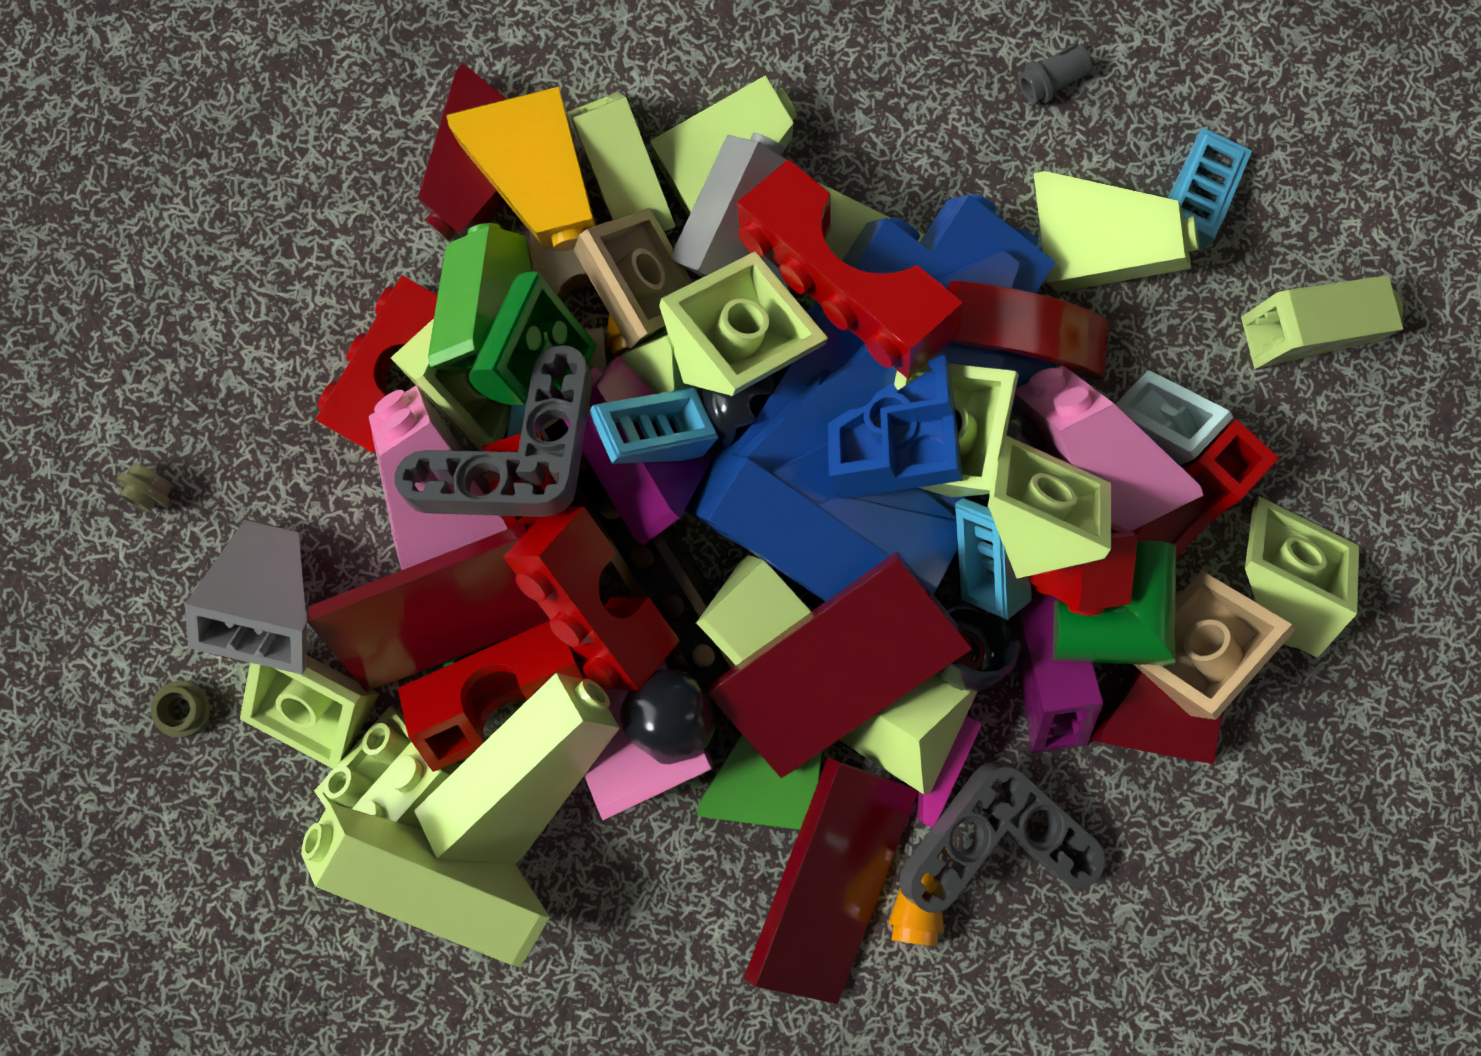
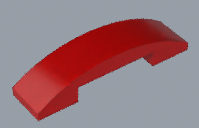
M950 281L949 291L963 302L959 334L951 343L982 351L1005 350L1063 365L1075 375L1091 379H1105L1110 325L1099 314L1063 300L1027 291L975 282Z

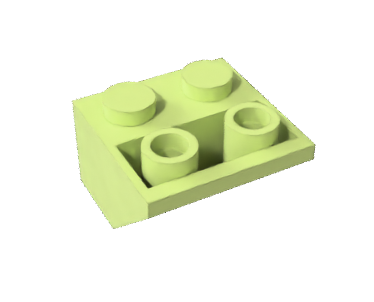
M390 706L314 792L326 808L329 803H333L423 829L414 810L460 765L455 762L432 772L408 738L404 716Z

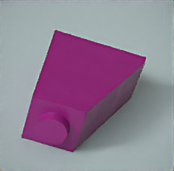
M619 357L615 358L601 371L594 365L589 368L593 383L589 410L596 404L656 394ZM588 411L582 451L631 534L643 546L680 519L716 452L710 447L703 457L690 460L612 464ZM563 419L569 428V422L566 419ZM620 422L615 423L623 443H629ZM632 422L640 440H644L645 437L638 422ZM651 422L657 436L660 437L661 433L656 423ZM669 422L673 433H677L673 422Z
M1030 583L1032 600L1010 618L1013 639L1021 641L1017 666L1031 752L1034 754L1087 746L1103 705L1092 662L1053 661L1054 602L1060 600L1054 596L1039 593L1036 591L1035 585Z

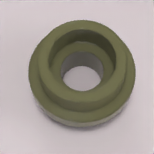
M133 463L127 473L120 472L115 479L124 488L120 493V497L141 510L151 512L155 505L167 509L171 502L167 496L174 486L168 480L144 466Z
M174 681L164 685L157 691L151 704V716L154 724L161 732L171 737H185L196 733L206 723L210 711L206 693L201 687L189 681ZM180 698L185 699L190 706V712L183 720L176 717L173 711L175 702Z

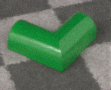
M525 272L518 275L511 284L469 373V381L481 394L494 401L509 405H525L528 398L533 366L536 359L544 351L555 346H570L581 352L588 365L597 344L540 273ZM563 369L561 377L553 379L558 390H562L564 377L573 374L571 369Z
M1137 541L1131 605L1105 608V612L1101 615L1086 616L1071 612L1067 604L1056 600L1054 602L1053 661L1159 666L1176 665V545L1162 541Z

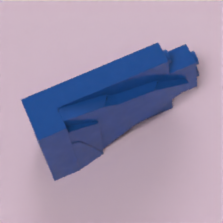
M968 194L948 199L920 242H918L920 238L918 231L899 218L892 217L890 220L883 218L867 222L842 260L858 270L881 274L899 272L918 265L947 290H949L950 281L959 280L1001 286L1031 293H1037L1056 261L1041 250L1043 244L1036 236L1021 228L1013 229L999 218L1001 211L993 202L977 194ZM816 301L808 315L828 337L825 345L775 372L774 389L771 394L757 395L752 398L750 409L756 417L755 423L737 428L731 445L728 448L720 447L684 511L726 539L743 546L818 596L817 599L823 603L896 551L901 554L932 594H934L958 549L955 503L962 498L968 499L969 496L948 497L921 488H911L848 499L841 498L829 477L828 423L850 409H858L871 402L875 393L891 383H895L897 370L893 366L886 368L879 364L867 350L865 342L850 329L844 331L837 328L825 315L822 305ZM951 342L935 355H946L949 364L1016 371L1019 374L1016 388L1028 383L1030 378L1036 373L1052 368L1054 363L1005 350L982 351ZM1014 397L1012 410L1020 413Z

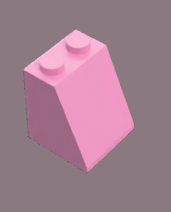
M1065 366L1042 370L1033 375L1028 383L1016 388L1014 397L1019 412L1027 415L1038 426L1044 438L1046 454L1111 482L1112 523L1131 532L1203 496L1201 486L1119 407Z
M417 385L406 392L396 390L381 399L374 408L375 413L369 416L393 540L401 570L506 530L507 527L502 516L422 513L415 511L407 504L394 484L396 469L406 456L423 450H465ZM432 472L428 473L425 482L415 483V486L419 491H424L427 482L439 480ZM482 473L477 475L471 483L470 493L472 495L483 496L490 493L488 482ZM447 483L448 486L451 488V490H452L453 493H454V492H455L454 484H449V483Z
M667 658L657 670L671 669ZM603 689L610 700L608 708L620 728L584 775L602 820L712 769L714 760L707 746L692 759L673 764H661L649 754L636 747L624 733V725L620 721L621 705L629 690Z

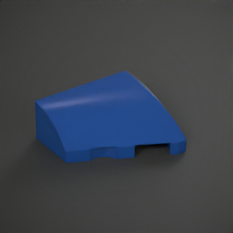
M946 355L935 356L928 360L927 363L930 370L899 390L891 383L875 393L871 402L864 407L850 409L828 423L829 477L842 499L962 481L955 402Z

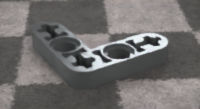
M561 345L544 351L536 359L531 375L518 452L423 450L406 456L396 469L394 484L407 504L415 511L430 514L548 517L555 516L566 510L572 503L576 493L593 385L592 374L581 352L573 347ZM563 369H571L573 374L566 375L562 384L561 392L565 400L558 399L559 392L553 379L560 378ZM561 418L569 422L570 426L567 433L557 441L547 442L539 439L541 427L551 419ZM487 471L500 474V482L493 492L483 496L470 493L471 483L477 475ZM433 472L439 481H429L426 483L424 491H419L415 483L425 482L428 473ZM515 474L519 476L522 483H516ZM552 475L556 484L547 485L545 493L538 495L533 486L543 485L545 476ZM447 483H449V484H454V488H455V492H454V493H453V491L451 490V488L448 486Z
M989 762L981 765L972 774L905 863L900 873L899 884L902 894L912 904L926 912L938 913L943 911L957 899L1005 833L1053 876L1075 887H1087L1094 884L1100 878L1105 868L1106 858L1099 842L1024 774L1002 763ZM995 780L1002 781L1001 787L1006 792L1001 801L995 799L996 793L991 788ZM975 805L983 807L981 811L991 815L989 820L973 812V807ZM1044 810L1048 817V828L1040 838L1031 840L1026 830L1027 821L1034 812ZM971 821L976 830L975 840L967 850L956 851L952 842L953 833L959 824ZM1062 843L1078 850L1077 855L1083 860L1082 865L1078 869L1073 867L1072 859L1064 852L1056 849ZM940 851L943 855L956 861L953 868L945 865V861L937 858ZM926 873L933 875V880L938 884L932 893L927 891L925 885L921 882Z

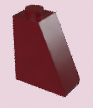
M464 63L455 71L417 197L429 213L424 221L449 243L455 236L462 238L468 235V229L475 225L490 223L507 203L459 145L448 124L446 115L508 100Z
M1133 665L1098 716L1089 740L1214 764L1223 712L1216 720L1190 716Z

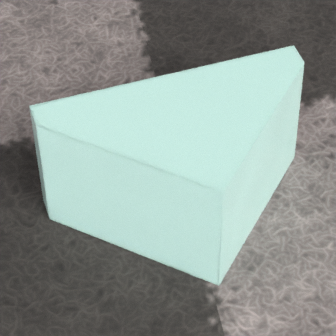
M1147 370L1115 404L1178 465L1195 459L1233 419L1229 410L1150 370Z

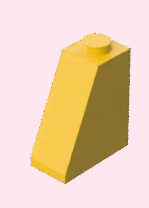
M559 87L446 115L449 127L459 145L543 248L553 246L555 250L559 251L574 249L579 234L588 228L596 226Z

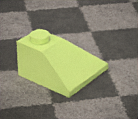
M1258 496L1252 507L1245 570L1256 603L1294 626L1295 631L1284 642L1285 645L1297 647L1318 658L1357 615L1359 545Z

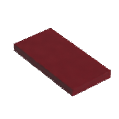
M525 522L307 607L308 624L365 692L515 636L550 619L537 601L529 598L521 591L515 580L516 574L503 558L529 530Z
M896 551L709 684L707 693L782 779L972 650L971 640L901 554Z
M829 757L827 758L743 979L755 987L834 1004L839 1003L918 790L887 777Z

